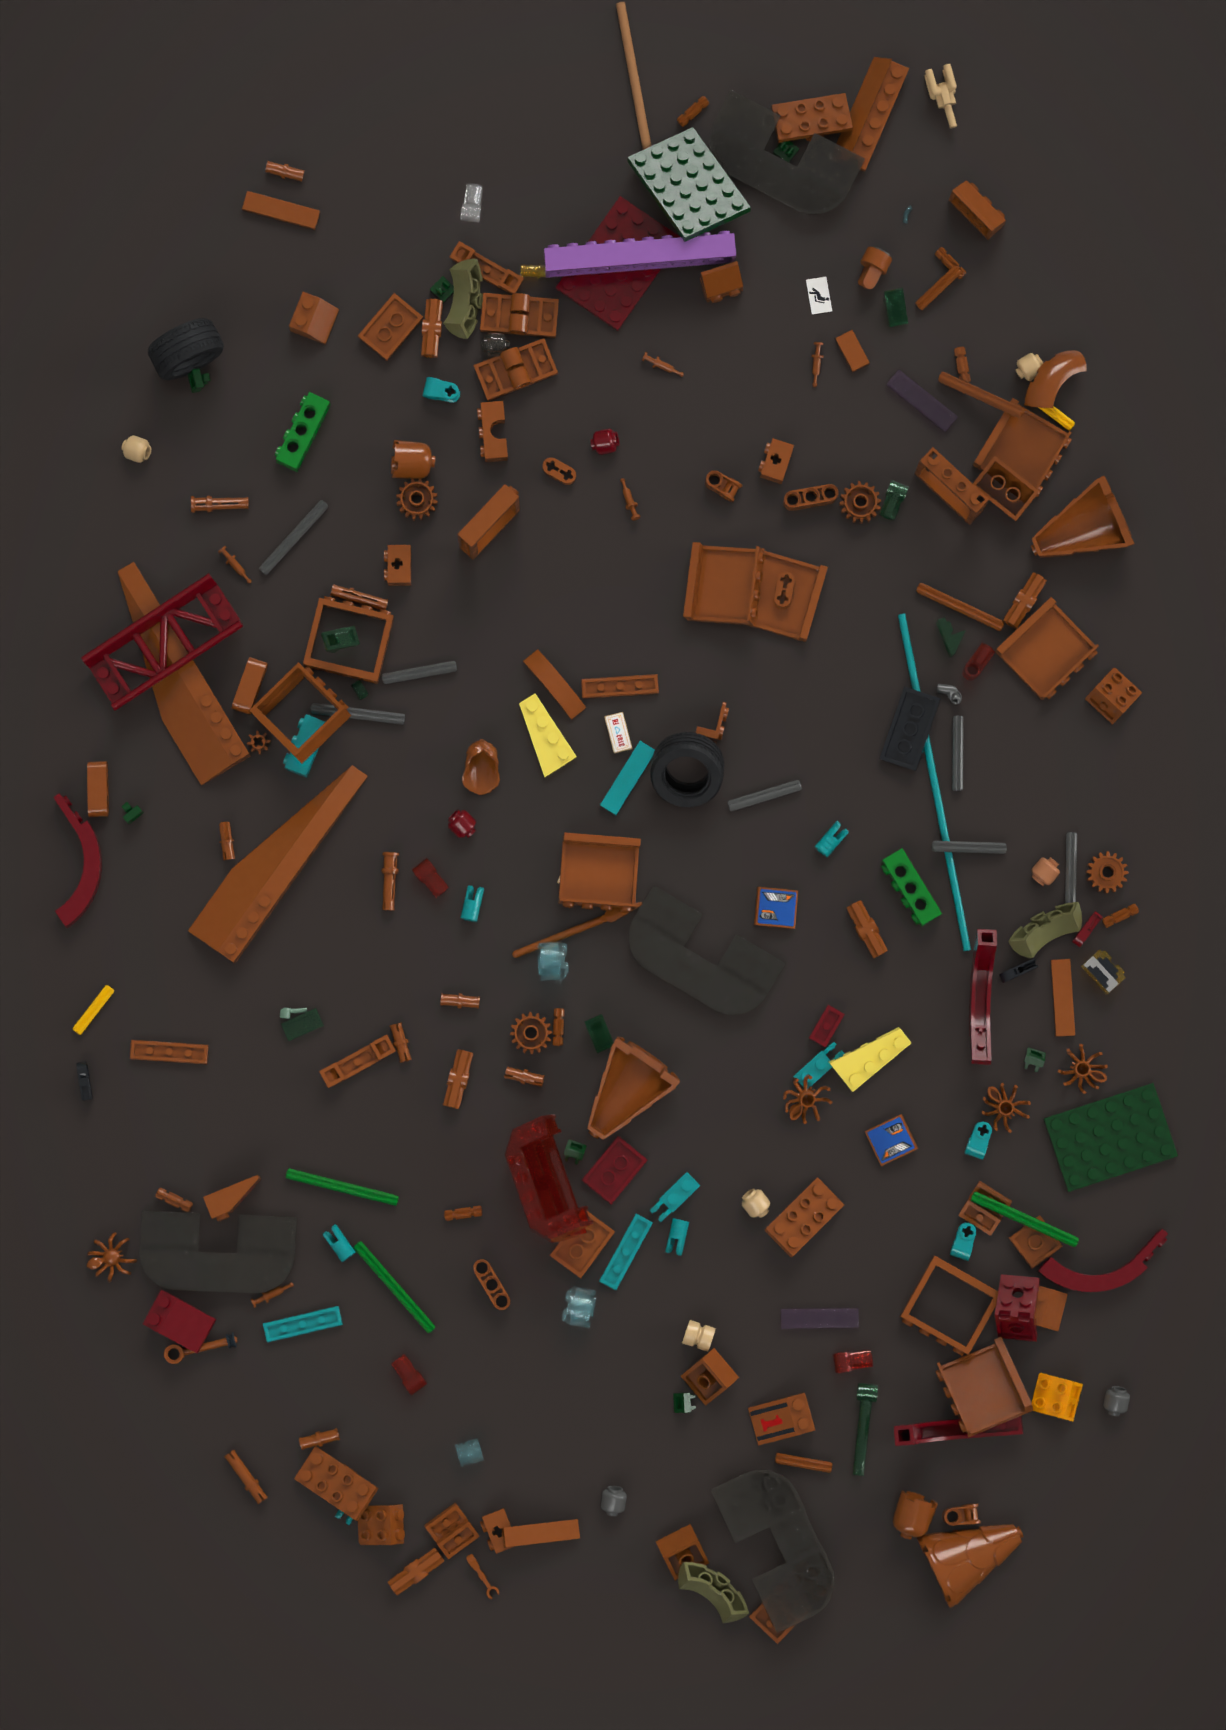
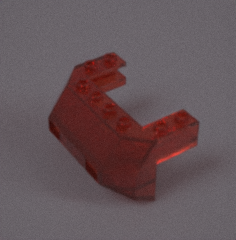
M556 1114L543 1115L514 1128L505 1151V1158L530 1230L551 1243L565 1241L587 1233L585 1228L594 1224L593 1220L590 1221L587 1213L588 1206L580 1208L577 1206L553 1136L561 1133V1129H558L555 1121Z

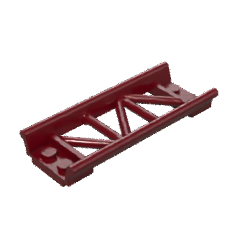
M208 573L82 656L81 659L91 670L112 703V708L116 711L244 626L216 581ZM195 598H198L210 618L179 609ZM174 616L217 628L220 633L195 649ZM160 622V654L158 664L142 639L141 634ZM169 623L188 654L167 667ZM134 639L153 670L112 659L109 655ZM118 668L149 677L150 679L131 690Z

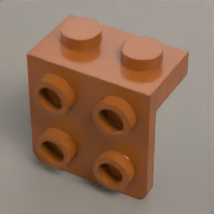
M726 702L722 703L716 731L699 726L696 728L697 734L710 738L715 744L723 736L725 726H721L722 721L726 722L729 708L726 707Z
M403 1504L367 1506L358 1520L359 1544H404Z

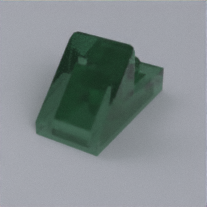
M903 287L884 291L883 302L886 306L889 326L907 324L908 317Z
M944 617L938 619L936 623L949 658L954 656L966 630L952 635V625Z
M355 626L321 633L326 652L335 653L340 649L360 644Z
M602 1014L584 1021L597 1053L612 1047L614 1042Z

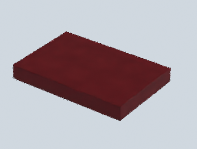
M617 1136L581 1181L612 1205L648 1160L621 1137Z

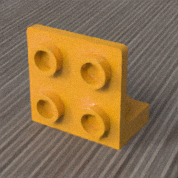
M1039 1373L1032 1399L1033 1411L1073 1422L1083 1384Z

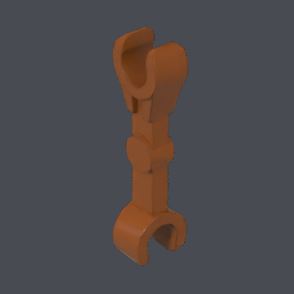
M468 1555L466 1557L468 1563L477 1571L479 1578L486 1585L488 1598L493 1599L489 1591L495 1589L499 1595V1589L489 1584L484 1572L480 1570L474 1555Z

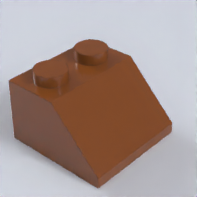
M737 261L701 272L700 283L707 302L716 303L723 300L722 297H735L743 291V282Z
M302 292L289 324V329L291 332L326 345L339 309L319 297Z
M1039 1286L1035 1312L1036 1326L1059 1331L1068 1294Z
M715 1348L681 1375L682 1379L705 1406L739 1378Z
M691 1524L656 1541L674 1580L678 1579L679 1569L683 1562L709 1564Z

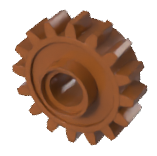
M419 478L418 482L411 479L409 484L405 481V487H399L401 494H396V498L400 499V501L396 502L397 506H402L400 513L406 512V518L412 515L413 521H415L416 516H419L420 520H423V515L429 518V511L435 512L433 505H438V501L434 500L438 495L437 493H432L435 489L434 486L429 487V481L422 483L421 478ZM419 495L422 497V501L414 503L412 498Z
M858 481L857 485L851 483L850 489L845 487L844 492L846 495L841 494L840 498L844 501H841L839 506H844L841 513L847 512L846 519L852 517L853 523L859 519L860 524H863L864 519L870 522V516H877L875 511H880L881 507L877 504L881 503V499H877L880 493L874 492L875 486L870 488L868 487V482L861 485V482ZM861 498L865 501V505L858 506L855 500Z
M1107 851L1105 856H1103L1100 852L1098 853V859L1096 857L1091 858L1094 863L1087 864L1090 867V870L1086 871V874H1090L1087 881H1092V888L1098 887L1097 892L1103 889L1105 894H1108L1109 889H1111L1114 893L1116 892V886L1121 889L1123 887L1121 882H1127L1124 875H1128L1129 872L1124 871V868L1128 865L1121 863L1123 857L1116 858L1117 853L1110 856L1109 851ZM1103 868L1111 870V877L1108 878L1103 875Z
M529 1012L528 1017L521 1014V1020L515 1019L517 1025H511L515 1029V1032L510 1033L511 1036H515L512 1043L517 1042L516 1049L518 1050L522 1047L524 1054L527 1050H530L531 1055H533L534 1050L540 1053V1047L547 1048L545 1042H551V1039L547 1037L552 1034V1031L547 1030L551 1025L550 1023L545 1024L546 1018L540 1019L539 1013L536 1016H532V1012ZM534 1028L537 1035L534 1038H528L525 1034L527 1029Z

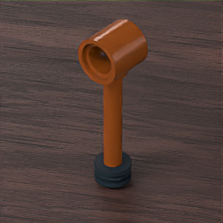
M232 1332V1335L226 1334V1338L203 1343L199 1352L228 1346L229 1349L233 1346L236 1348L237 1337ZM172 1344L165 1349L164 1357L167 1362L176 1364L181 1362L185 1355L195 1352L178 1344ZM172 1348L178 1349L180 1353L179 1358L176 1360L169 1357V1351Z

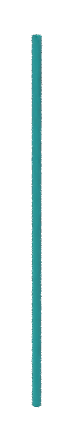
M899 614L898 619L912 689L920 691L906 615ZM928 736L924 752L942 841H950L930 737ZM944 852L963 950L968 951L971 950L953 854L952 852Z

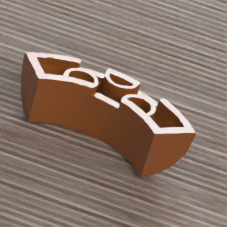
M1076 350L1063 351L1056 354L1051 360L1045 361L1037 370L1038 374L1034 381L1029 384L1024 406L1053 408L1061 385L1070 376L1078 372L1087 371L1086 361L1082 353Z

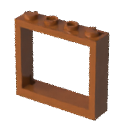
M934 447L919 461L914 474L971 525L983 512L989 498ZM934 453L937 455L935 459L932 458ZM979 496H981L984 499L981 504L977 500Z
M504 484L457 534L459 548L472 560L480 554L520 511L519 492L512 486L508 487Z
M324 596V599L319 598L303 666L378 684L393 626L394 615H391L390 611L380 609L379 612L373 611L372 607L366 605L356 607L353 606L354 603L349 601L335 602V598ZM324 606L386 621L374 673L311 658Z
M298 662L249 711L303 764L352 715L347 711L349 707L342 700L338 702L335 699L337 695L330 688L328 690L324 688L326 684L319 677L315 679L312 676L314 672L308 666L304 668ZM306 678L337 711L300 748H297L266 715L297 684Z
M934 1255L899 1317L903 1318L902 1322L906 1325L919 1327V1332L929 1337L930 1334L937 1338L936 1342L945 1347L947 1344L954 1347L952 1351L961 1356L964 1353L969 1355L996 1306L998 1291ZM935 1266L992 1298L966 1347L909 1315Z

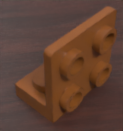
M1113 668L1089 693L1085 700L1113 725L1142 692L1121 672Z

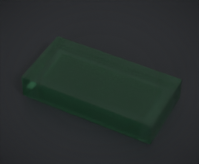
M316 1008L281 1023L288 1041L324 1026Z

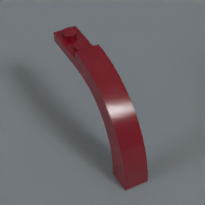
M59 793L53 798L78 834L84 854L83 873L77 889L64 905L55 910L64 926L69 928L86 912L97 893L101 880L102 857L97 836L90 823L86 821L81 824L80 822L83 819L77 811L73 813L70 808L72 803L66 795L63 797Z
M977 929L969 1001L971 1064L991 1065L990 1004L993 966L997 949V930Z
M1159 1229L1133 1259L1123 1267L1102 1275L1080 1274L1065 1268L1052 1257H1049L1037 1272L1052 1283L1074 1291L1100 1292L1115 1289L1134 1280L1148 1268L1143 1261L1147 1262L1154 1255L1152 1251L1157 1246L1160 1248L1167 1241L1165 1237L1168 1233L1164 1229Z
M1022 1416L969 1438L1023 1434ZM960 1419L894 1426L895 1446L968 1438L966 1432L962 1433L958 1423L961 1421Z

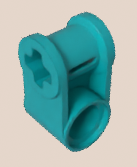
M427 377L422 396L432 400L454 403L459 400L460 391L454 383ZM451 389H453L455 394L449 396L447 392H450Z
M978 1122L974 1126L965 1149V1154L983 1160L992 1133V1127L989 1123ZM983 1125H985V1129L988 1130V1132L983 1133V1135L981 1136L980 1131H978V1127H982Z
M965 1222L959 1226L952 1244L950 1256L969 1261L976 1236V1228L973 1224ZM967 1226H970L969 1229L972 1231V1234H968L967 1237H965V1233L962 1232V1229H966Z

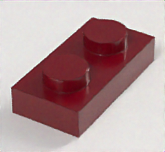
M828 1005L809 1039L826 1048L845 1014Z

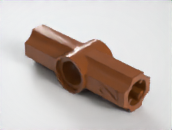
M426 299L425 319H423L422 323L423 341L421 356L426 358H438L439 338H441L442 300Z
M1034 572L1032 573L1004 617L1003 621L1008 626L1015 629L1018 628L1046 584L1047 580Z
M857 901L848 906L846 909L855 924V929L860 939L865 942L873 959L887 952V947L879 935V929L873 918H870L862 901Z
M460 1049L457 1050L453 1069L451 1068L447 1081L448 1087L443 1103L444 1106L459 1109L463 1092L467 1087L470 1075L469 1069L474 1053Z
M433 1548L421 1558H417L403 1568L402 1572L391 1578L388 1584L394 1593L399 1595L412 1584L418 1583L429 1575L430 1571L438 1567L445 1560L439 1551Z

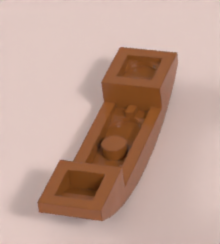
M460 241L449 257L456 263L467 259H477L482 279L511 294L517 292L524 280L520 275L509 269H504L476 253L474 249Z
M538 649L523 661L571 720L586 709L576 693Z
M386 1034L366 1047L320 1070L319 1073L327 1087L330 1088L396 1052Z

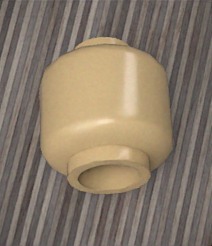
M1028 353L1017 361L1018 368L1015 371L1020 379L1025 378L1027 381H1032L1038 374L1037 370L1043 362L1038 354Z
M132 435L122 443L123 455L126 459L141 463L147 460L151 454V446L146 439Z
M751 1189L743 1195L742 1207L750 1217L755 1218L759 1216L762 1218L769 1212L770 1200L762 1190Z

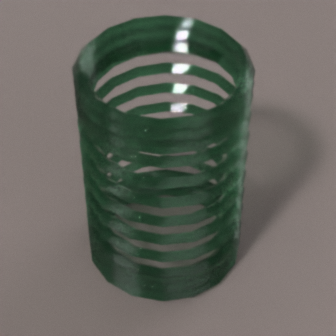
M361 680L351 685L359 700L369 695Z

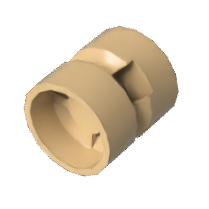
M689 1320L682 1343L692 1347L696 1344L698 1349L708 1352L716 1328L707 1325L701 1327L700 1323Z

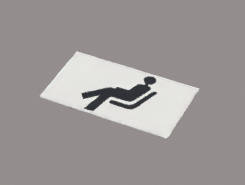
M827 277L807 279L806 283L812 314L831 312L832 306Z

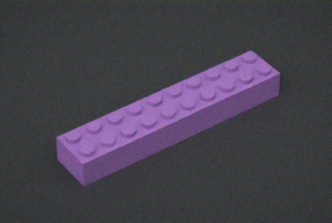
M720 231L717 235H711L710 232H706L686 242L683 241L681 236L673 238L672 235L662 236L661 239L644 237L642 241H635L634 238L624 239V242L606 240L604 244H597L596 241L586 242V245L578 246V243L566 244V247H559L558 244L548 245V248H544L546 278L732 263L736 258L735 236L730 231Z

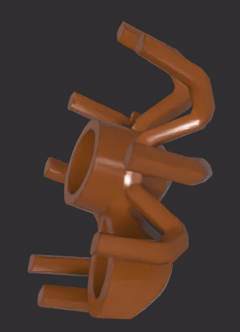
M1079 1044L1081 1061L1070 1049H1067V1054L1076 1063L1072 1062L1074 1066H1070L1073 1070H1058V1073L1063 1075L1075 1074L1071 1080L1063 1083V1085L1068 1086L1079 1077V1090L1086 1094L1087 1092L1082 1087L1083 1078L1091 1087L1099 1089V1086L1091 1082L1088 1075L1094 1082H1105L1107 1080L1106 1074L1098 1070H1091V1068L1105 1069L1108 1068V1065H1089L1094 1058L1101 1056L1102 1052L1091 1055L1085 1061L1083 1044Z
M809 1074L804 1078V1090L797 1083L799 1079L794 1078L793 1083L799 1093L792 1090L783 1093L784 1100L787 1098V1094L798 1097L797 1099L789 1100L785 1104L784 1109L788 1113V1106L791 1103H795L789 1110L790 1119L796 1120L802 1114L804 1124L807 1123L806 1112L808 1107L813 1108L816 1120L820 1121V1116L814 1103L823 1101L832 1104V1101L828 1098H815L824 1089L830 1091L828 1086H822L816 1092L811 1086L807 1089V1081L812 1079V1076Z
M1004 1083L1000 1085L1004 1100H1002L996 1087H989L987 1092L989 1099L998 1104L992 1103L983 1097V1101L987 1105L997 1108V1110L991 1112L982 1111V1114L985 1116L998 1113L993 1123L995 1131H998L997 1123L1002 1116L1004 1126L1009 1133L1012 1130L1008 1126L1007 1116L1009 1119H1012L1010 1115L1015 1116L1013 1113L1015 1112L1026 1119L1030 1118L1029 1115L1014 1108L1017 1105H1031L1030 1101L1012 1103L1018 1088L1017 1085H1014L1009 1100L1004 1089Z
M116 1232L111 1234L108 1240L109 1249L98 1240L93 1241L105 1252L90 1251L87 1253L88 1256H103L102 1258L93 1257L89 1259L86 1267L94 1270L105 1263L96 1272L95 1276L98 1277L110 1266V1273L107 1279L109 1283L112 1281L114 1266L121 1273L131 1275V1272L122 1269L118 1262H137V1259H121L120 1257L124 1256L120 1255L122 1250L117 1251L121 1245L130 1240L129 1238L120 1241L113 1249L112 1240L117 1234Z

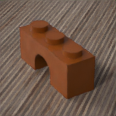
M503 401L482 402L481 408H477L478 420H482V427H479V437L484 439V446H480L481 457H485V462L508 461L506 438L498 439L491 434L493 426L505 423Z

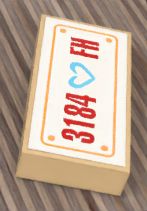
M623 712L604 716L614 754L633 749Z

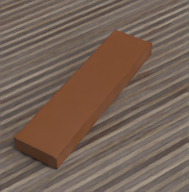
M247 191L242 207L243 211L313 230L316 229L320 210Z
M658 674L581 679L583 699L659 694Z
M1070 959L1050 960L1055 1037L1075 1036Z
M131 1040L130 1059L207 1064L209 1045Z
M578 1519L502 1528L504 1548L580 1539Z

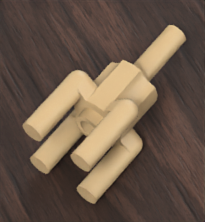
M951 64L943 66L944 70L942 72L945 82L936 84L933 70H925L926 75H924L930 98L932 100L936 99L939 109H945L949 127H957L952 110V105L956 104L954 94L957 85Z

